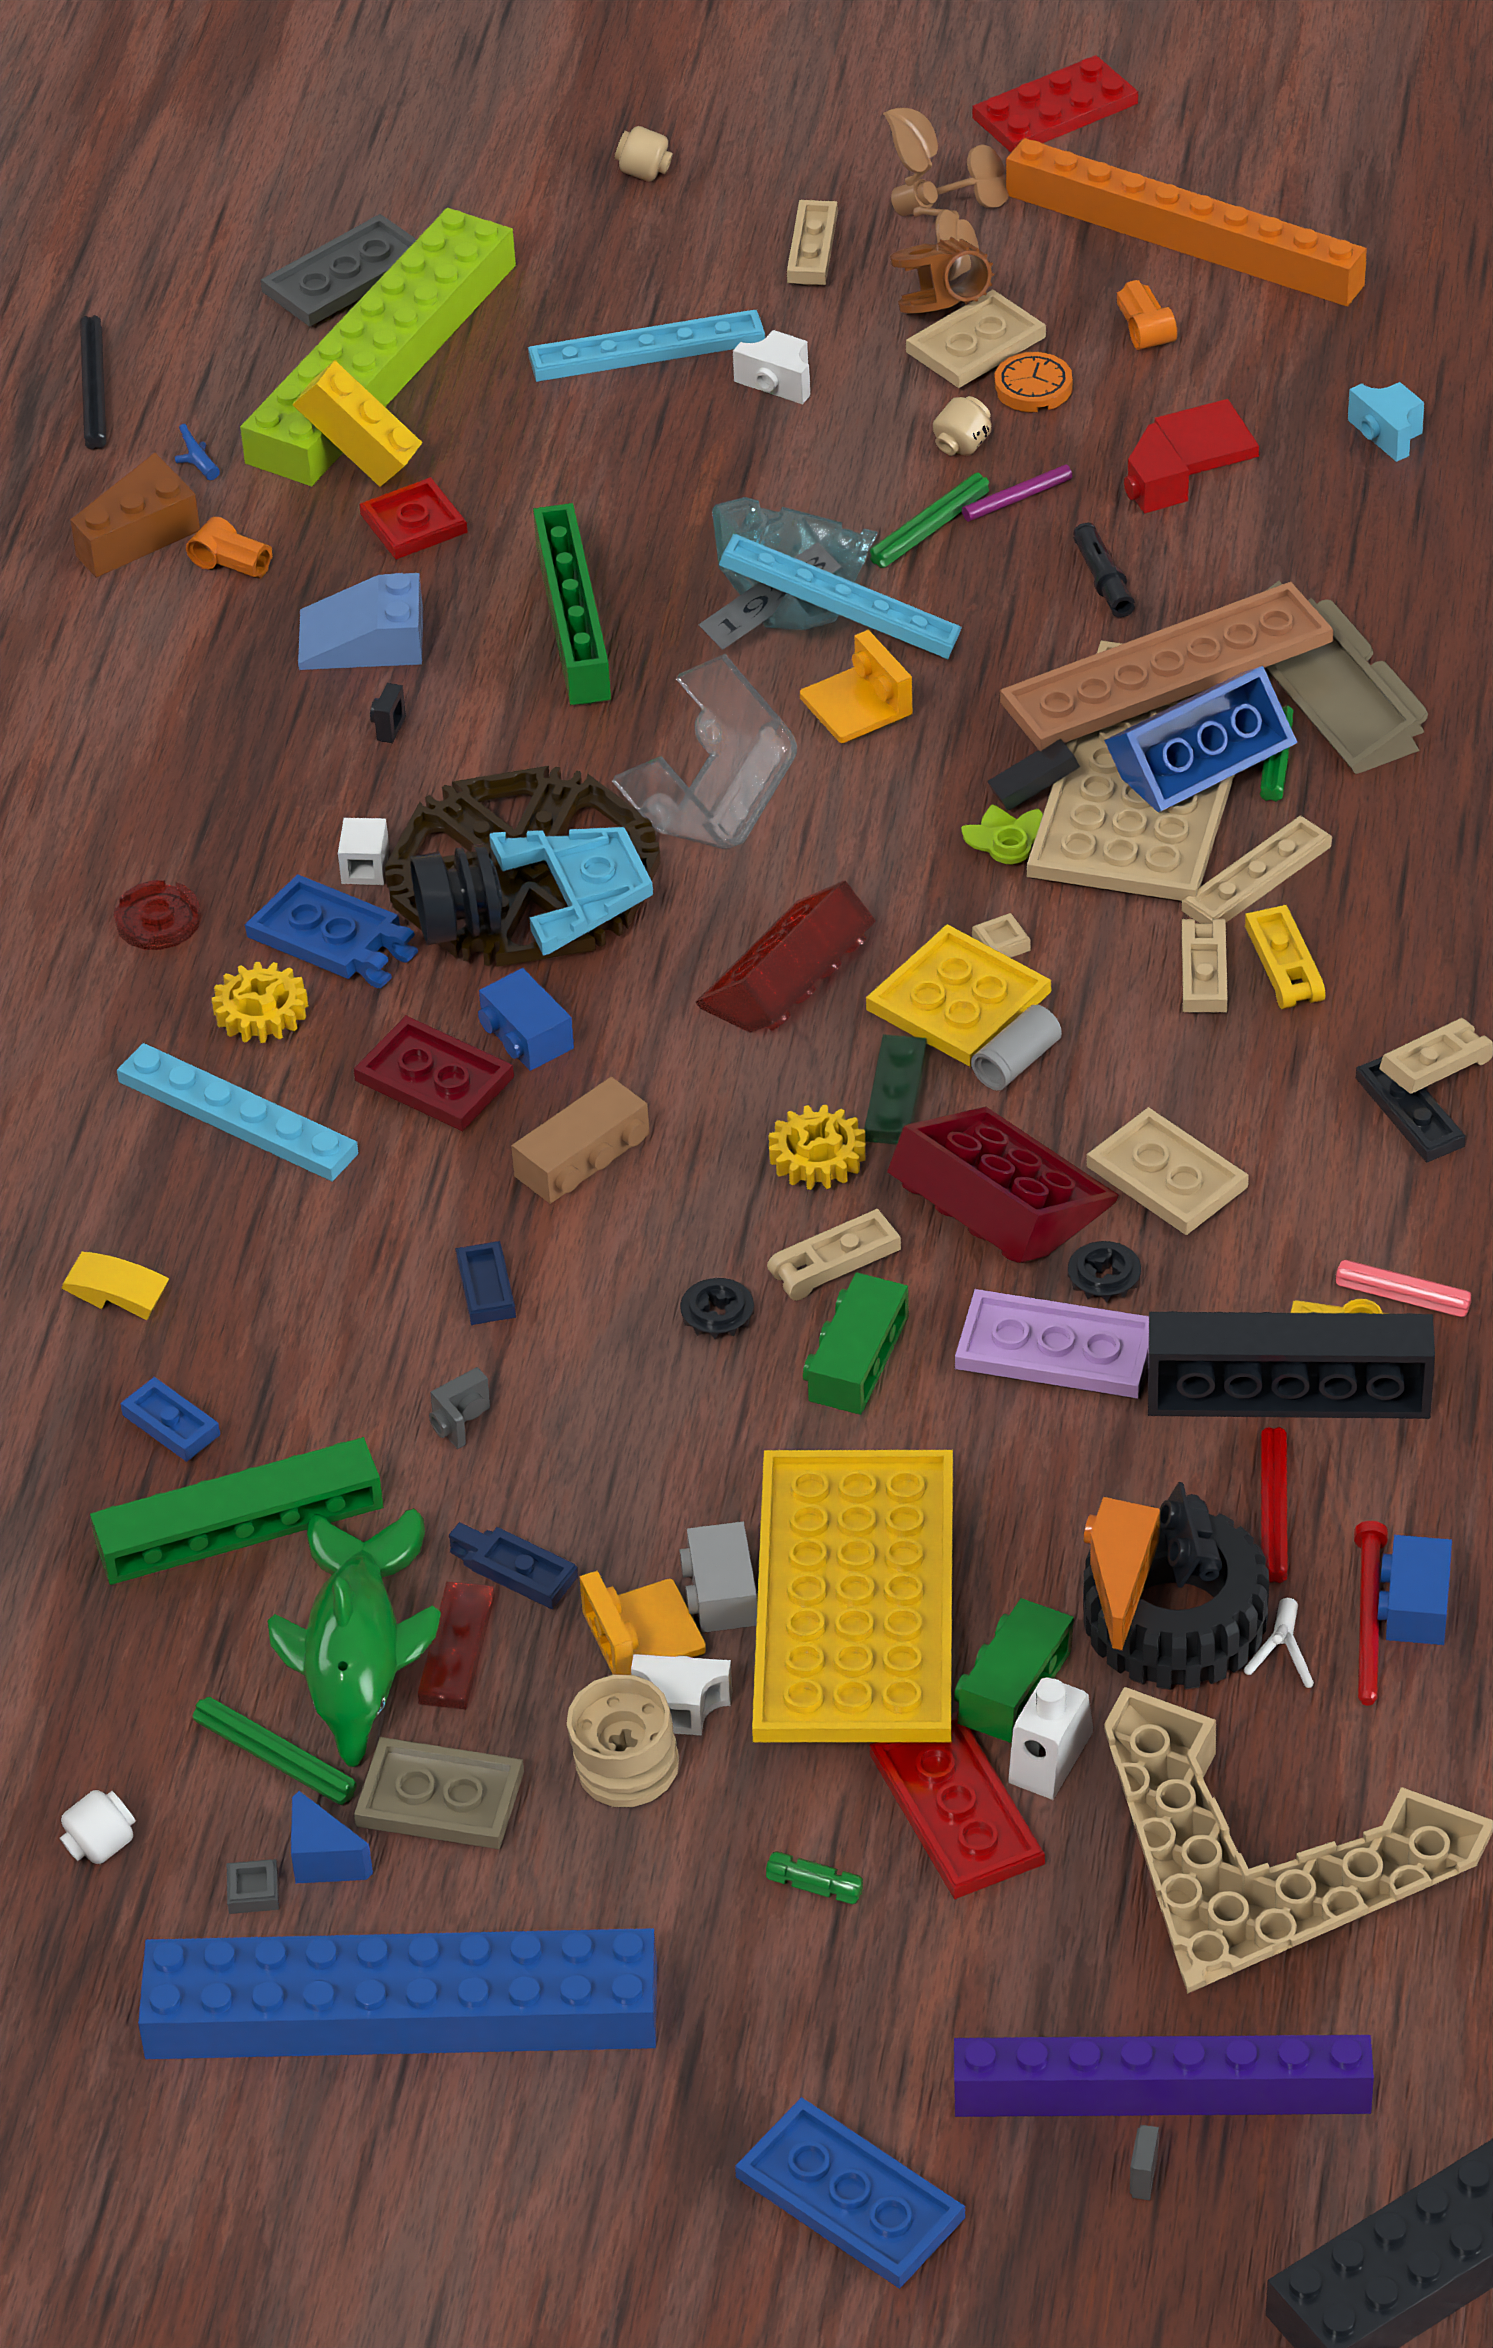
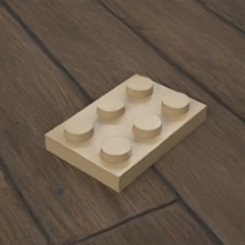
M995 290L987 292L986 296L982 295L979 297L977 302H970L906 340V352L960 388L998 366L1007 358L1022 352L1046 337V325Z
M1149 1107L1087 1154V1167L1185 1235H1188L1248 1188L1249 1175Z

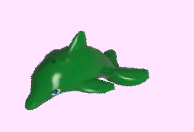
M415 1508L406 1510L396 1522L365 1542L332 1525L324 1515L314 1514L308 1521L307 1540L311 1557L323 1571L331 1574V1577L323 1584L315 1597L307 1629L276 1614L268 1619L271 1647L287 1667L305 1676L314 1708L330 1728L338 1753L349 1767L358 1766L366 1753L368 1736L373 1721L385 1706L396 1671L419 1659L436 1638L441 1612L432 1605L397 1624L390 1599L382 1581V1577L394 1575L409 1566L421 1550L425 1535L424 1518Z

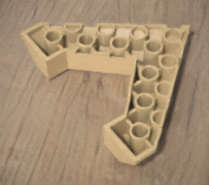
M1124 1687L1104 1724L1106 1737L1187 1994L1477 1866L1493 1833V1820L1401 1787L1383 1825L1364 1831L1363 1838L1338 1846L1333 1841L1299 1852L1295 1860L1269 1867L1268 1863L1248 1869L1242 1854L1238 1853L1231 1839L1228 1824L1215 1797L1212 1798L1203 1779L1216 1754V1720Z

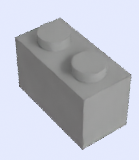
M744 1521L687 1528L688 1548L679 1549L683 1578L692 1577L693 1585L685 1586L689 1614H698L701 1633L757 1626V1594Z

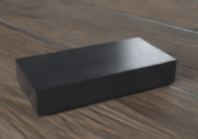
M1060 738L1042 751L1037 750L987 782L993 793L1008 811L1072 773L1080 765L1073 753Z

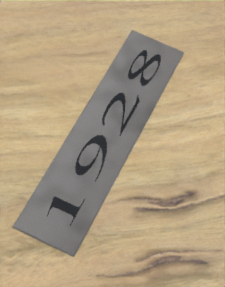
M818 542L795 557V559L830 573H834L842 567ZM759 582L698 625L723 650L794 601L797 597Z

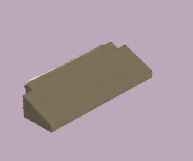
M1278 581L1267 590L1280 586L1282 583ZM1310 598L1308 600L1310 604L1333 628V642L1265 667V669L1355 775L1420 751L1412 737L1424 733L1421 724L1428 717V712L1424 705L1386 662L1377 661L1372 665L1367 662L1373 655L1371 645L1333 601L1326 599L1317 604Z

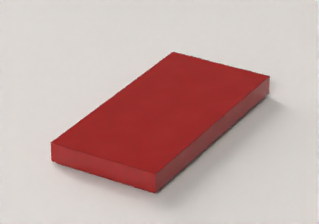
M958 1711L951 1714V1742H875L869 1745L872 1760L954 1900L1045 1865V1853L968 1727L957 1724Z

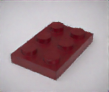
M405 1015L354 1068V1076L356 1082L463 1132L514 1078V1070L512 1064Z

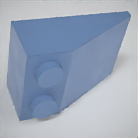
M419 573L377 575L300 609L299 670L422 664L423 604Z

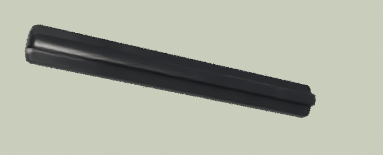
M93 315L92 317L84 316L80 320L85 446L91 450L95 447L102 449L106 445L101 319Z

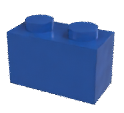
M524 968L479 990L481 1009L478 1011V1018L481 1025L489 1034L494 1033L503 1042L507 1053L513 1059L518 1058L530 1071L574 1049L572 1017Z
M1394 1535L1393 1553H1383L1381 1582L1390 1583L1389 1591L1379 1592L1377 1619L1387 1621L1386 1640L1444 1645L1452 1539Z

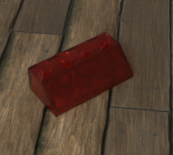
M845 880L799 899L695 1002L700 1009L749 1033L768 1027L769 1030H774L789 1019L791 1014L788 1009L794 1003L796 1005L802 1003L816 991L817 988L813 984L819 978L824 979L841 966L842 963L839 958L845 952L850 953L866 941L867 937L864 933L876 920Z

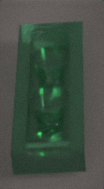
M883 1034L864 1127L865 1142L897 1145L904 1125L913 1123L927 1053V1038Z

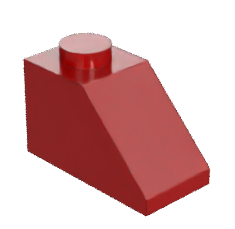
M1156 423L1147 426L1128 458V476L1124 478V487L1128 498L1135 500L1144 514L1188 501L1189 469Z

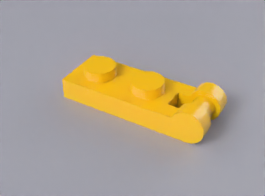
M1287 905L1246 913L1245 928L1274 987L1279 1007L1281 1009L1295 1007L1296 1002L1307 999L1310 1003L1325 1000L1323 980ZM1302 979L1303 981L1293 985L1291 983L1292 980Z

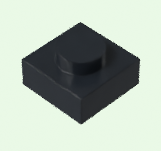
M387 683L380 698H375L372 702L370 721L375 723L377 741L393 744L406 718L403 685Z

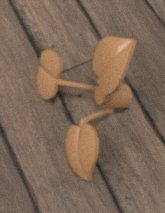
M895 108L884 112L883 114L891 127L893 141L901 162L909 171L915 173L905 178L906 184L893 189L891 201L895 211L900 216L914 214L915 217L921 215L937 216L936 236L938 243L940 239L949 240L950 237H953L958 241L963 239L979 249L973 227L967 220H959L957 211L934 209L931 207L936 202L938 195L970 185H974L975 196L980 205L990 209L1003 205L1008 199L1009 194L1006 189L1005 167L999 155L987 145L973 147L967 158V166L972 178L936 188L931 181L920 179L931 169L932 162L930 157H933L938 150L936 134L930 121L920 112L910 108ZM969 255L961 256L954 261L949 270L948 281H952L970 270L971 260Z

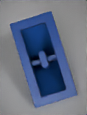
M298 1791L292 1796L291 1858L295 1884L367 1880L373 1874L369 1844L302 1792Z

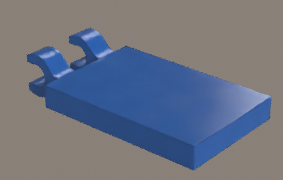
M298 874L245 924L247 937L347 979L355 972H358L375 988H382L392 978L390 973L381 970L389 961L386 955L377 952L382 946L386 947L397 960L404 963L409 962L418 953L416 947L407 944L415 936L414 931L406 926H400L397 914Z

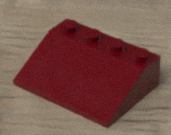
M988 1107L904 1125L887 1171L901 1181L903 1188L907 1191L923 1196L935 1204V1209L938 1212L954 1217L967 1226L968 1231L973 1236L989 1241L1001 1249L1004 1257L1018 1263L1048 1256L1114 1205L1119 1196Z

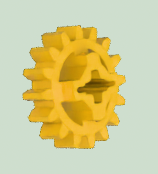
M255 962L252 970H247L241 965L238 966L237 976L226 973L223 975L224 985L219 984L214 987L215 997H212V1005L218 1027H226L229 1037L240 1032L243 1042H248L252 1036H258L260 1043H265L267 1035L270 1034L281 1039L283 1038L282 1030L284 1028L295 1031L297 1029L296 1020H305L306 1018L305 1008L308 1007L307 991L304 989L302 977L294 978L293 969L290 967L279 972L278 963L275 962L268 969H262L260 962Z
M806 1105L803 1110L804 1114L798 1115L793 1111L787 1112L788 1122L780 1120L775 1122V1132L769 1133L770 1164L776 1165V1174L779 1177L789 1174V1183L791 1185L804 1180L806 1181L807 1189L812 1190L815 1182H822L823 1186L829 1189L833 1179H837L842 1183L848 1182L847 1171L856 1174L860 1172V1162L866 1159L864 1129H858V1119L856 1117L845 1120V1110L839 1109L834 1114L828 1113V1105H822L819 1112H813L811 1107Z

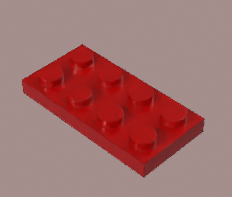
M1094 55L973 105L972 118L1009 152H1012L1024 138L1043 144L1138 104V91L1101 58Z

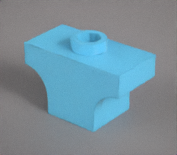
M1401 382L1381 389L1371 388L1364 384L1349 389L1348 421L1396 462L1408 457L1410 439L1422 434L1424 402Z

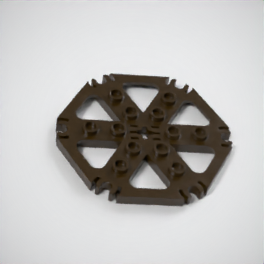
M549 766L452 781V787L449 785L442 787L443 801H437L430 795L426 796V807L419 802L385 865L386 885L389 888L390 902L393 908L422 931L412 885L410 857L417 855L425 838L433 832L446 833L467 849L469 853H466L469 866L473 865L472 846L484 843L488 855L496 867L503 903L501 908V932L488 934L483 916H479V936L471 937L465 925L457 931L456 940L438 944L456 959L458 952L462 949L463 961H469L471 955L475 952H483L484 965L490 966L496 958V967L594 951L596 950V945L603 947L606 945L604 930H611L618 936L622 935V924L629 929L641 902L550 954L542 955L537 942H531L528 945H517L511 941V938L531 900L547 913L566 908L568 905L545 860L531 863L530 866L524 865L502 871L491 849L489 834L506 832V838L527 837V831L543 830L546 837L564 836L575 812L583 807H592L617 826L625 828L651 881L661 863L659 842H656L655 828L652 827V822L588 773L583 783L581 771H576L569 780H561L560 767H554L549 775ZM520 794L532 796L515 830L481 804L485 800ZM454 855L443 857L447 870L453 869Z

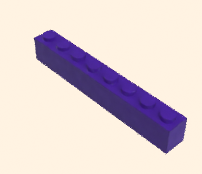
M1371 2035L954 2038L955 2117L1371 2114L1374 2074Z

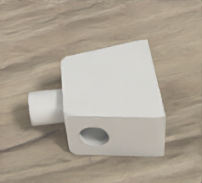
M1047 1677L1040 1680L1013 1728L1009 1768L1010 1784L1054 1800L1093 1733L1089 1695L1085 1691L1064 1684L1057 1679ZM1041 1746H1043L1046 1751V1756L1039 1757V1749Z

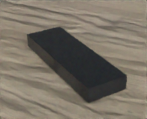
M1383 1057L1356 1067V1080L1426 1163L1465 1147V1134L1425 1087L1410 1094L1379 1069Z

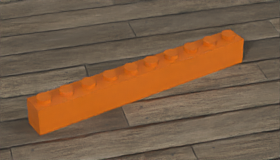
M1026 138L1006 158V189L1010 197L1347 307L1365 286L1367 248L1352 244L1346 240L1321 234L1312 229L1293 225L1278 218L1265 216L1240 206H1234L1206 195H1200L1178 188L1172 184L1150 179L1138 173L1122 170L1106 163L1094 161Z

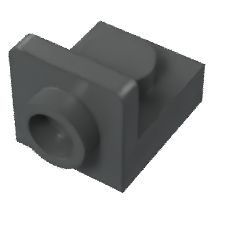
M478 1367L430 1392L432 1412L429 1414L430 1423L439 1437H447L457 1449L466 1445L464 1422L473 1420L480 1416L482 1412L490 1409L488 1378Z

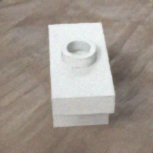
M773 330L764 340L756 343L740 342L733 350L734 382L803 404L809 398L810 372L807 341Z
M633 1654L631 1675L651 1681L664 1693L671 1712L674 1734L702 1735L706 1716L716 1708L730 1706L732 1697L731 1660Z

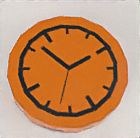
M1024 352L1011 356L1000 363L994 373L997 397L1010 408L1028 413L1038 412V407L1048 406V410L1057 408L1067 401L1072 393V370L1065 361L1047 353Z

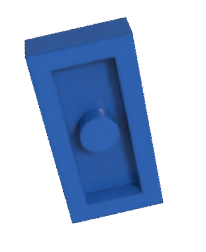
M153 1377L120 1403L122 1415L186 1462L220 1436L219 1423L156 1377Z

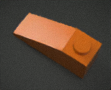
M1103 1497L1097 1515L1090 1514L1088 1516L1084 1531V1543L1091 1544L1090 1565L1112 1648L1122 1650L1159 1543L1160 1509Z

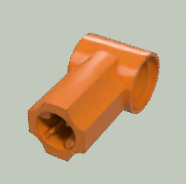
M1139 280L1127 282L1124 288L1117 292V305L1128 321L1131 341L1136 350L1175 342L1177 339V326L1172 310L1169 307L1161 308L1148 285L1141 284Z
M216 516L211 517L186 544L187 555L194 564L202 569H213L217 564L260 579L268 571L269 563L273 557L271 546L237 534L235 528L227 520Z

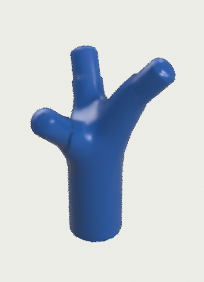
M181 424L179 429L189 452L188 454L175 456V462L194 464L207 480H214L219 475L220 470L205 453L206 443L200 442L198 444L189 432L187 425Z

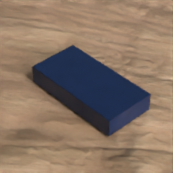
M500 1241L455 1248L470 1324L475 1325L516 1318L515 1304Z

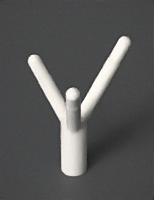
M1283 1598L1280 1600L1274 1632L1245 1666L1244 1673L1251 1675L1277 1644H1286L1304 1686L1311 1688L1314 1682L1293 1636L1298 1603L1294 1599Z

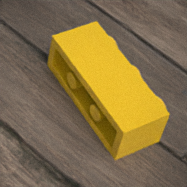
M336 360L318 374L293 403V406L379 487L399 472L423 443Z

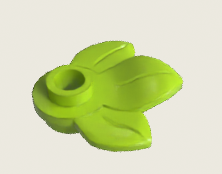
M991 805L984 814L981 825L962 826L963 839L974 849L989 852L991 857L998 862L1016 864L1030 856L1032 844L1035 841L1043 814L1040 809H1034L1016 819L998 806Z

